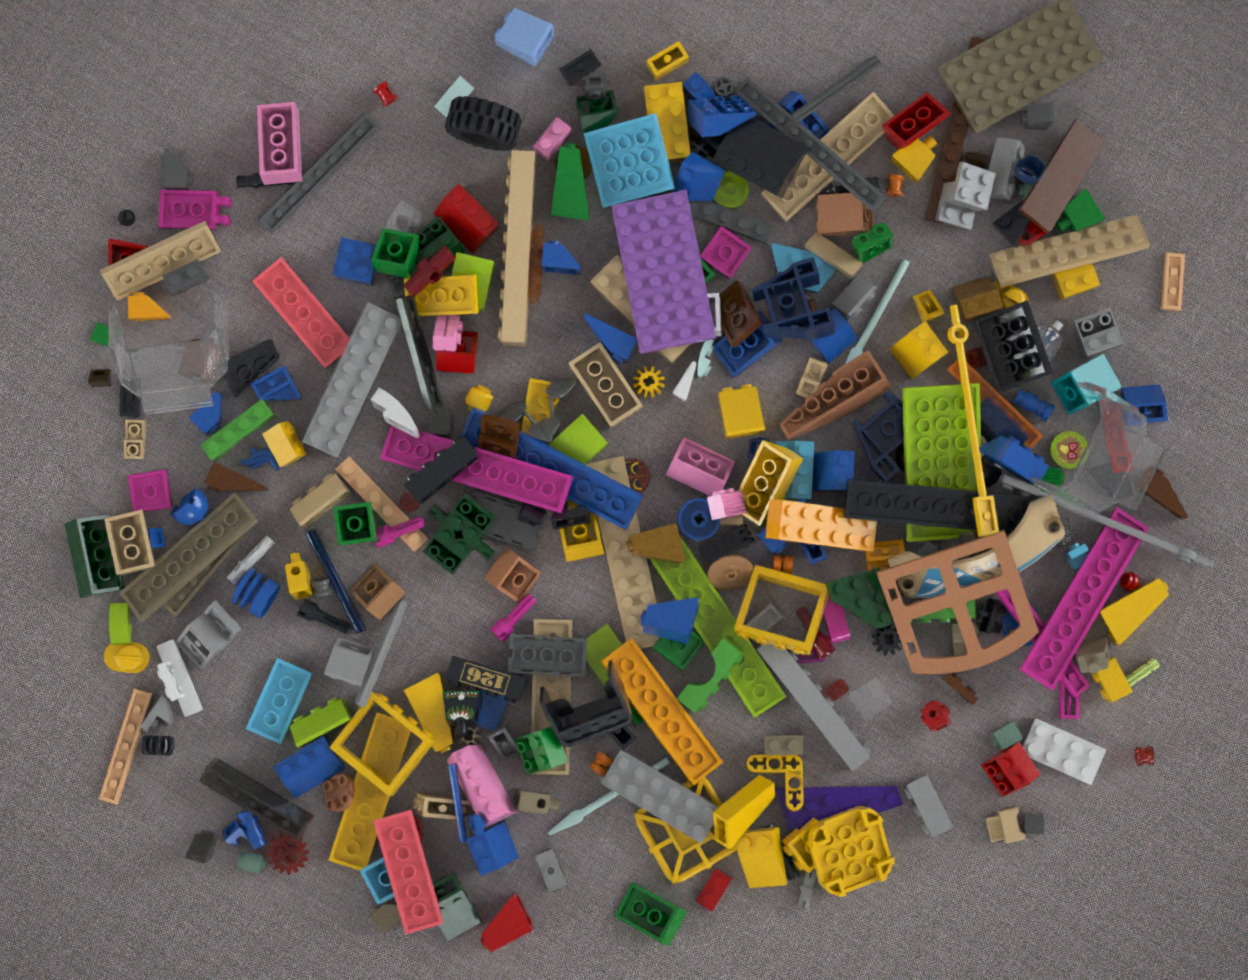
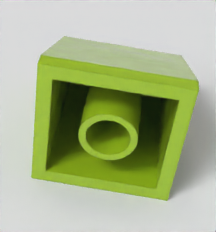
M456 252L452 276L476 275L478 313L481 310L485 311L496 270L495 262Z
M583 414L548 444L585 465L608 447L606 440Z

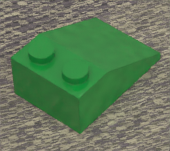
M631 882L614 917L656 941L670 946L687 911Z

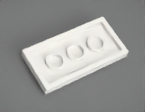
M1034 718L1022 745L1031 759L1092 785L1106 752V749L1036 718Z

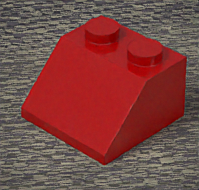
M463 331L461 333V344H457L455 352L446 350L436 351V371L474 374L478 332Z

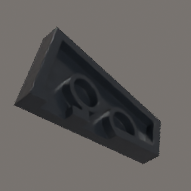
M268 339L219 363L234 397L237 398L242 390L247 386L249 387L254 382L253 380L260 373L265 372L280 356L273 341Z

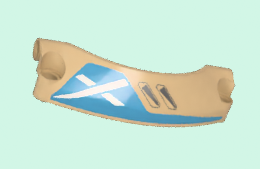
M1051 494L1030 502L1023 519L1007 537L1018 573L1040 559L1065 536V530ZM1055 527H1058V528H1059L1058 531H1056V532H1051V530H1052L1053 528H1055ZM994 548L971 558L952 561L954 572L961 587L1002 573ZM905 551L887 558L890 567L922 556ZM937 566L896 579L902 592L908 598H930L946 591ZM909 584H914L912 588L906 589Z

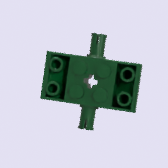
M465 493L449 514L440 509L436 504L428 511L427 514L440 522L441 527L422 552L452 575L459 569L472 551L476 550L486 560H489L495 553V550L485 544L482 538L491 527L496 516Z

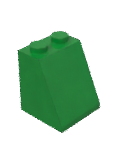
M371 502L333 507L338 546L377 541Z

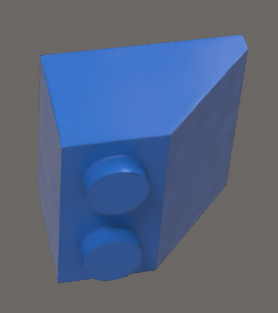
M692 152L682 162L674 183L675 189L671 191L687 190L689 201H713L725 170Z
M558 241L543 243L541 265L543 272L581 275L579 263L563 245L559 244Z
M836 308L831 311L835 323V334L818 339H808L828 364L858 340L849 323Z

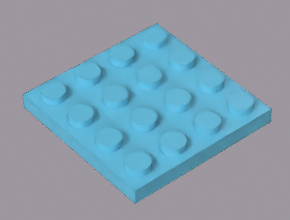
M656 113L584 133L603 208L675 189Z

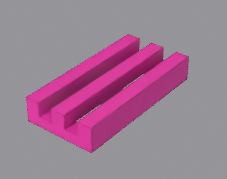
M1060 680L1059 718L1079 719L1080 695L1075 698L1074 715H1071V693L1068 689L1067 715H1064L1065 685Z

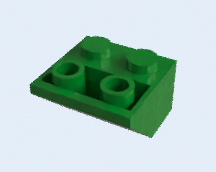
M552 726L515 738L527 775L551 769L568 762L563 746L559 742Z

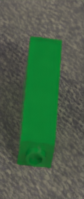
M565 143L564 146L559 148L551 215L589 220L590 212L580 148H576V144Z

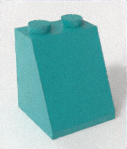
M1104 354L1050 382L1068 416L1122 388L1119 379L1113 372Z

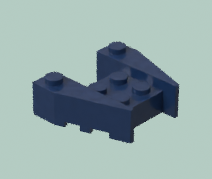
M814 257L793 263L787 270L780 271L775 274L774 278L752 289L754 302L765 299L772 323L763 325L765 338L818 339L835 334V323L830 307L810 312L804 288L820 284L819 272Z
M886 391L883 397L888 404L863 426L856 419L852 421L872 471L883 482H888L901 470L888 455L904 442L903 401Z

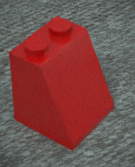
M517 892L512 893L482 933L481 943L485 950L489 949L490 953L533 930L534 925Z

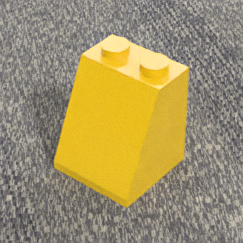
M926 321L889 349L911 380L948 353Z
M751 384L741 385L740 389L733 390V387L721 389L722 392H718L725 439L761 434L765 431L756 386L752 387Z

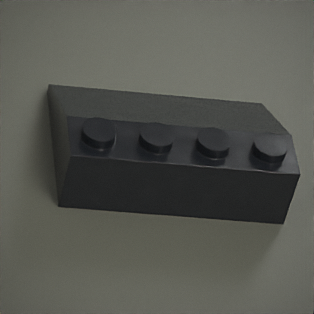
M750 118L730 130L711 162L783 198L809 147L754 118Z
M1028 300L972 320L998 393L1053 374Z

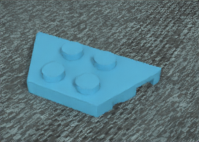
M775 243L771 244L778 273L787 270L795 262L814 257L819 272L820 284L804 288L806 291L818 293L837 270L811 251Z

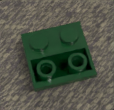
M439 216L415 233L419 235L418 253L424 260L431 259L444 245L455 256L456 252H466L459 240Z

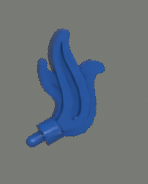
M252 447L250 452L253 456L247 460H241L242 464L251 466V469L260 468L265 462H268L272 468L275 467L277 471L280 470L270 449L255 450Z

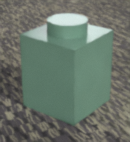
M1009 721L991 731L993 736L991 737L992 743L996 748L999 747L1002 750L1023 739L1014 721Z

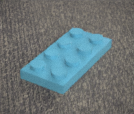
M277 658L246 729L282 744L313 673Z

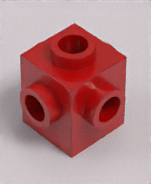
M933 700L926 703L925 708L921 709L923 714L921 719L924 725L929 727L930 731L936 732L952 724L948 717L950 711L946 704L943 705L941 702Z

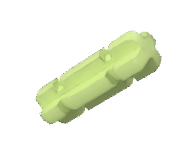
M1152 658L1147 664H1143L1133 671L1132 675H1127L1126 679L1129 685H1134L1136 681H1140L1150 674L1151 670H1156L1160 666L1157 660Z

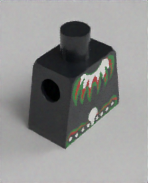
M480 691L443 692L446 721L449 727L455 728L456 736H467V727H476L478 724L483 702Z

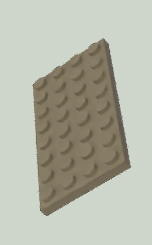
M1056 0L943 64L937 70L975 135L1104 61V58L1071 0Z

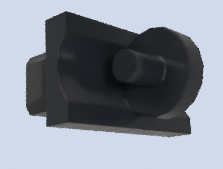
M695 129L692 130L688 137L692 141L691 145L696 148L694 153L697 155L702 153L705 157L709 155L714 158L720 144L724 140L720 136H716L713 140L709 136L702 137Z
M988 598L986 604L982 603L980 610L975 609V613L979 614L977 622H980L979 631L989 634L1000 633L1002 624L995 622L997 615L1005 616L1007 608L1000 600Z

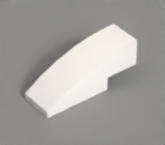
M378 388L371 398L373 407L384 412L385 422L418 439L420 436L418 429L407 410L393 396Z

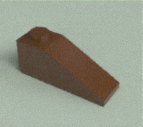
M217 462L213 463L204 483L209 484L208 489L217 493L219 490L224 492L268 490V487Z
M1157 467L1147 468L1134 488L1180 520H1185L1188 515L1170 482L1163 476L1164 472Z

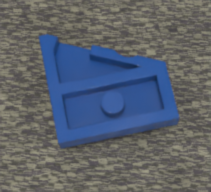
M285 366L251 383L259 400L302 399Z

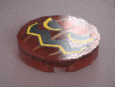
M636 458L625 459L630 488L642 494L650 484L651 474L649 468L643 461Z

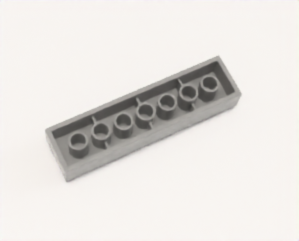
M369 302L365 304L301 442L338 458L402 322L400 317Z

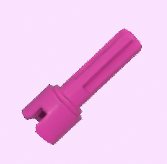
M416 517L393 527L385 525L375 529L376 539L380 538L376 546L381 548L393 543L396 537L424 527L423 518Z
M528 594L505 619L500 618L489 630L496 634V637L504 643L510 634L514 632L513 626L536 603L535 598Z

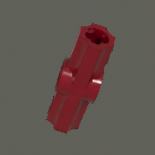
M444 245L431 259L421 261L417 267L418 271L403 286L415 298L427 285L434 284L441 279L442 271L456 259L455 255Z

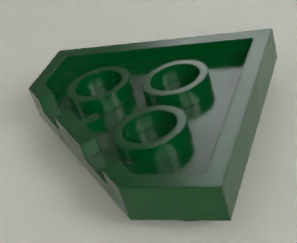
M880 568L825 582L831 602L843 607L858 619L864 620L871 627L878 629L895 624L877 575V571L881 570Z

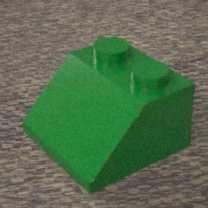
M382 228L371 259L375 271L410 279L417 265L419 235Z

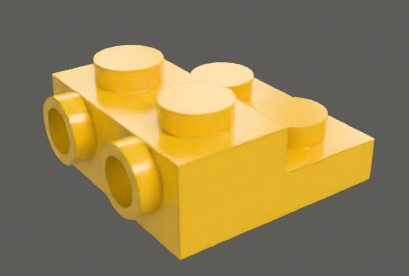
M812 818L800 830L795 829L782 840V843L785 845L782 849L789 857L791 855L794 857L795 861L793 864L799 871L804 870L807 873L815 869L807 840L809 830L818 822L815 818Z

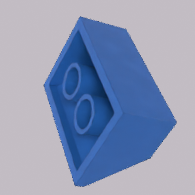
M999 436L979 447L981 454L1012 475L1038 486L1049 468V465L1043 462V457L1036 453L1031 454L1032 450L1025 445L1020 446V441L1011 436L1008 439Z
M326 735L273 766L282 783L295 798H298L345 769L338 754L329 748L332 744Z

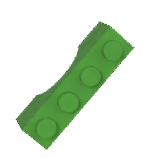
M261 399L200 446L211 461L216 462L229 453L239 441L255 430L262 428L277 416L267 402Z
M725 636L711 653L716 664L715 674L712 679L703 683L689 682L677 700L694 713L698 709L702 711L708 704L706 700L710 694L714 696L719 690L718 683L721 680L725 681L732 673L729 670L732 665L737 666L742 660L743 656L741 654L744 650Z

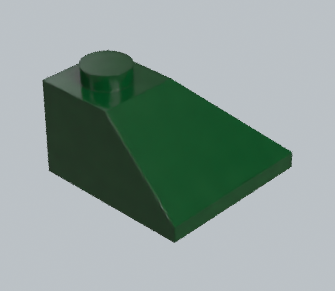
M613 90L606 91V97L596 100L587 99L586 95L576 97L583 136L584 133L607 127L618 114Z

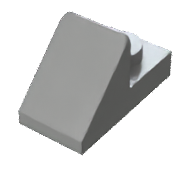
M162 695L140 726L141 729L146 732L151 729L155 730L160 723L159 717L169 724L174 723L170 700L167 695Z

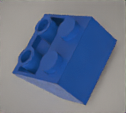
M1160 384L1121 388L1125 426L1168 421L1166 400Z

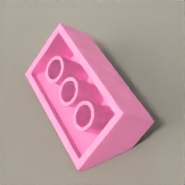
M481 744L469 745L451 754L447 762L448 764H456L458 782L474 812L480 814V817H484L486 827L517 812Z

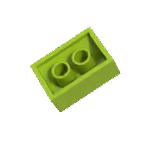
M335 697L327 702L328 706L322 709L318 706L310 710L311 715L305 718L301 715L293 719L294 724L290 725V729L297 747L303 746L353 718L344 698L338 699V697Z

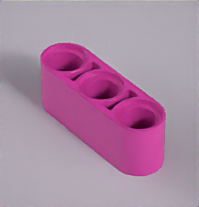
M828 597L823 616L831 643L834 644L851 639L843 607L834 604Z

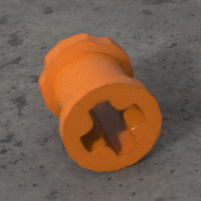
M896 174L888 175L889 187L886 195L902 197V182L905 180V177Z

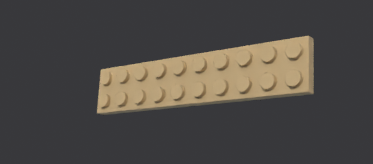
M623 456L586 464L630 488ZM635 512L627 530L598 516L625 640L628 641L630 638H633L640 649L651 647L659 637L643 633V626H641L640 621L643 610H647L650 604H656L647 558L633 556L632 552H628L626 545L630 535L640 533L637 514Z

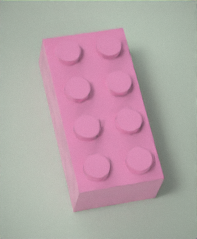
M285 102L257 105L260 177L264 185L302 181L300 121L296 103Z

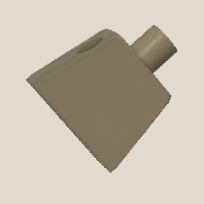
M1107 637L1082 641L1073 656V661L1080 673H1097L1099 670L1109 667L1110 651Z
M516 788L514 807L518 811L548 814L549 810L559 811L560 799L551 798V795L547 792ZM542 799V803L537 805V801Z

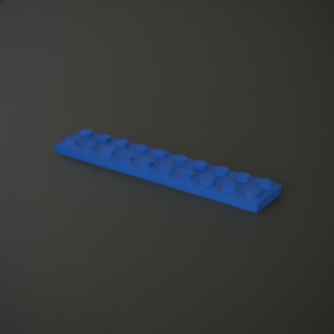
M473 407L460 437H466L474 447L478 448V437L481 434V418L484 413H489ZM520 430L515 459L573 476L567 495L568 500L581 507L588 506L589 511L625 530L628 529L641 502L642 494Z

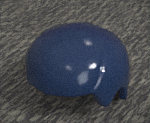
M1027 155L1022 160L1020 158L1014 167V173L1017 178L1026 184L1037 183L1046 170L1043 161L1032 155Z

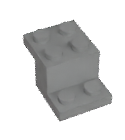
M960 162L955 181L943 184L935 220L966 231L971 230L975 212L984 211L988 208L996 173Z
M215 600L202 615L187 625L176 640V643L202 670L214 656L229 646L240 632L241 627L236 620L229 616L224 607Z

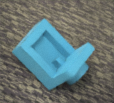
M1078 542L1069 546V551L1064 553L1073 570L1080 567L1087 555L1086 552L1089 551L1086 544L1079 545Z

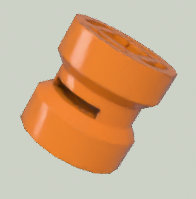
M773 554L772 569L792 574L793 555L783 557L779 554Z
M598 751L595 761L591 762L589 768L605 777L608 772L607 769L612 765L614 759Z

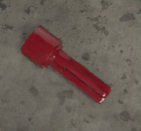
M802 607L796 611V615L808 633L812 617L807 609ZM818 629L812 648L819 659H822L833 653L835 648L829 637L822 635Z

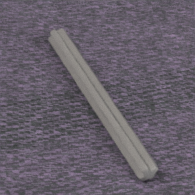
M403 600L397 601L360 688L355 704L359 707H366L407 608L408 604Z

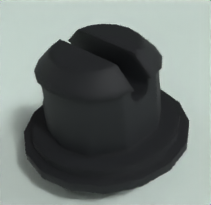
M125 209L119 213L118 220L123 226H130L135 221V214L131 210Z

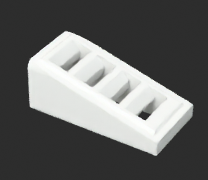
M695 361L691 362L672 392L673 396L683 402L687 399L695 373Z

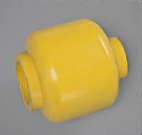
M480 384L472 386L465 398V403L468 405L467 409L471 411L475 407L486 412L493 400L492 391Z

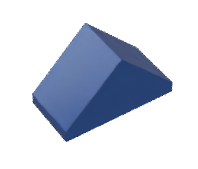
M800 543L810 565L828 559L824 546Z

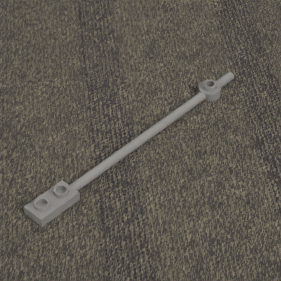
M1000 475L998 483L1003 485L1002 488L1008 491L1017 490L1020 492V495L1037 496L1038 498L1049 495L1041 491L1040 488L1008 475ZM1052 495L1057 506L1173 552L1179 556L1178 559L1180 561L1190 563L1191 560L1210 568L1214 566L1215 561L1198 555L1190 549L1176 546Z

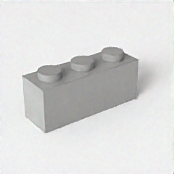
M1001 137L996 139L988 171L996 173L991 198L1010 200L1011 195L1014 194L1016 179L1014 167L1017 161L1023 158L1025 153L1024 145L1019 140Z
M923 774L904 784L906 787L904 793L908 800L912 799L915 805L912 809L917 818L921 817L923 821L921 827L926 835L929 834L933 838L953 828L927 774Z

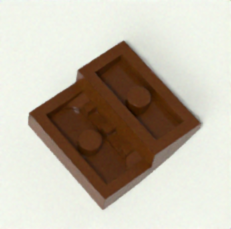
M484 413L481 418V434L478 437V448L515 459L519 442L520 423Z

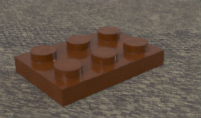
M738 280L733 282L719 295L721 328L730 345L735 348L763 324L742 283Z

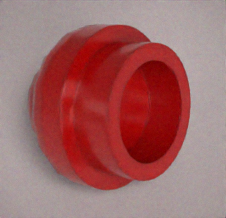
M1133 572L1124 573L1120 579V585L1127 591H1133L1141 585L1137 574Z

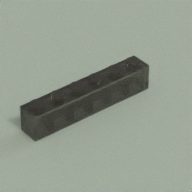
M216 757L206 766L198 781L298 841L314 818L313 814Z

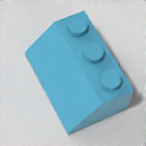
M774 441L776 445L788 448L803 458L784 499L802 500L804 498L810 501L812 496L814 442Z

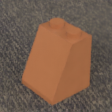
M852 193L818 195V201H816L818 220H816L815 225L819 234L823 236H856L860 233L865 234L874 226V213Z

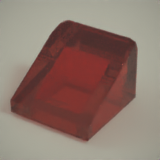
M982 347L965 352L966 362L973 369L988 365Z
M839 679L828 687L826 691L836 701L848 692L849 688L843 679Z

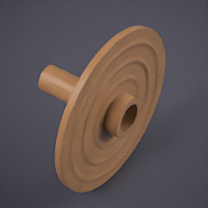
M726 555L716 560L708 570L709 582L721 590L741 588L750 581L754 570L753 565L745 557Z

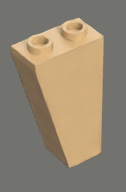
M417 793V798H414L413 809H415V813L423 817L456 819L453 797ZM461 798L464 820L469 821L467 815L475 812L468 799Z

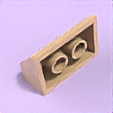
M337 474L327 475L322 480L324 483L319 487L313 486L307 491L308 495L303 499L299 497L292 503L293 507L290 508V511L301 527L307 528L351 494V491Z
M143 510L104 518L116 575H126L155 566Z

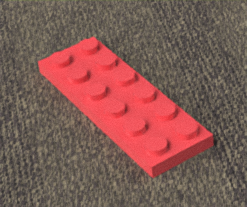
M282 257L252 280L325 369L340 358L349 340L348 335Z
M412 809L374 820L405 935L443 924L444 921Z

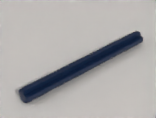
M314 529L309 530L305 535L326 576L329 577V581L355 632L358 634L365 631L366 628Z

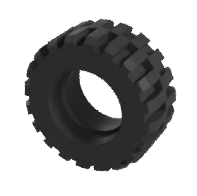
M458 96L451 101L445 129L452 137L473 146L496 151H509L516 145L522 120L518 113L505 105L478 97Z

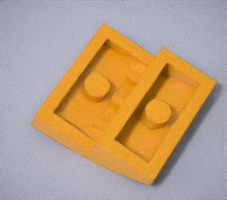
M903 539L875 542L874 552L865 551L867 571L876 568L881 570L890 568L887 558L905 552Z

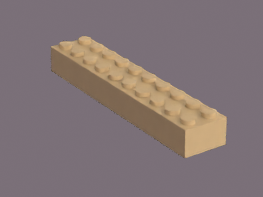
M512 150L511 156H508L507 160L510 175H507L506 178L509 194H506L505 197L508 213H505L504 216L507 232L503 234V243L506 246V251L502 253V262L505 265V270L501 272V281L504 284V289L500 290V300L503 303V308L499 309V319L502 322V327L498 328V338L503 346L526 347L536 155L535 151Z

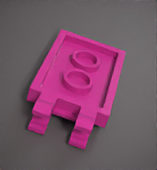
M160 190L158 227L160 229H188L203 221H206L210 230H216L217 224L231 226V218L229 216H220V206L232 207V199L230 197H218L217 191Z

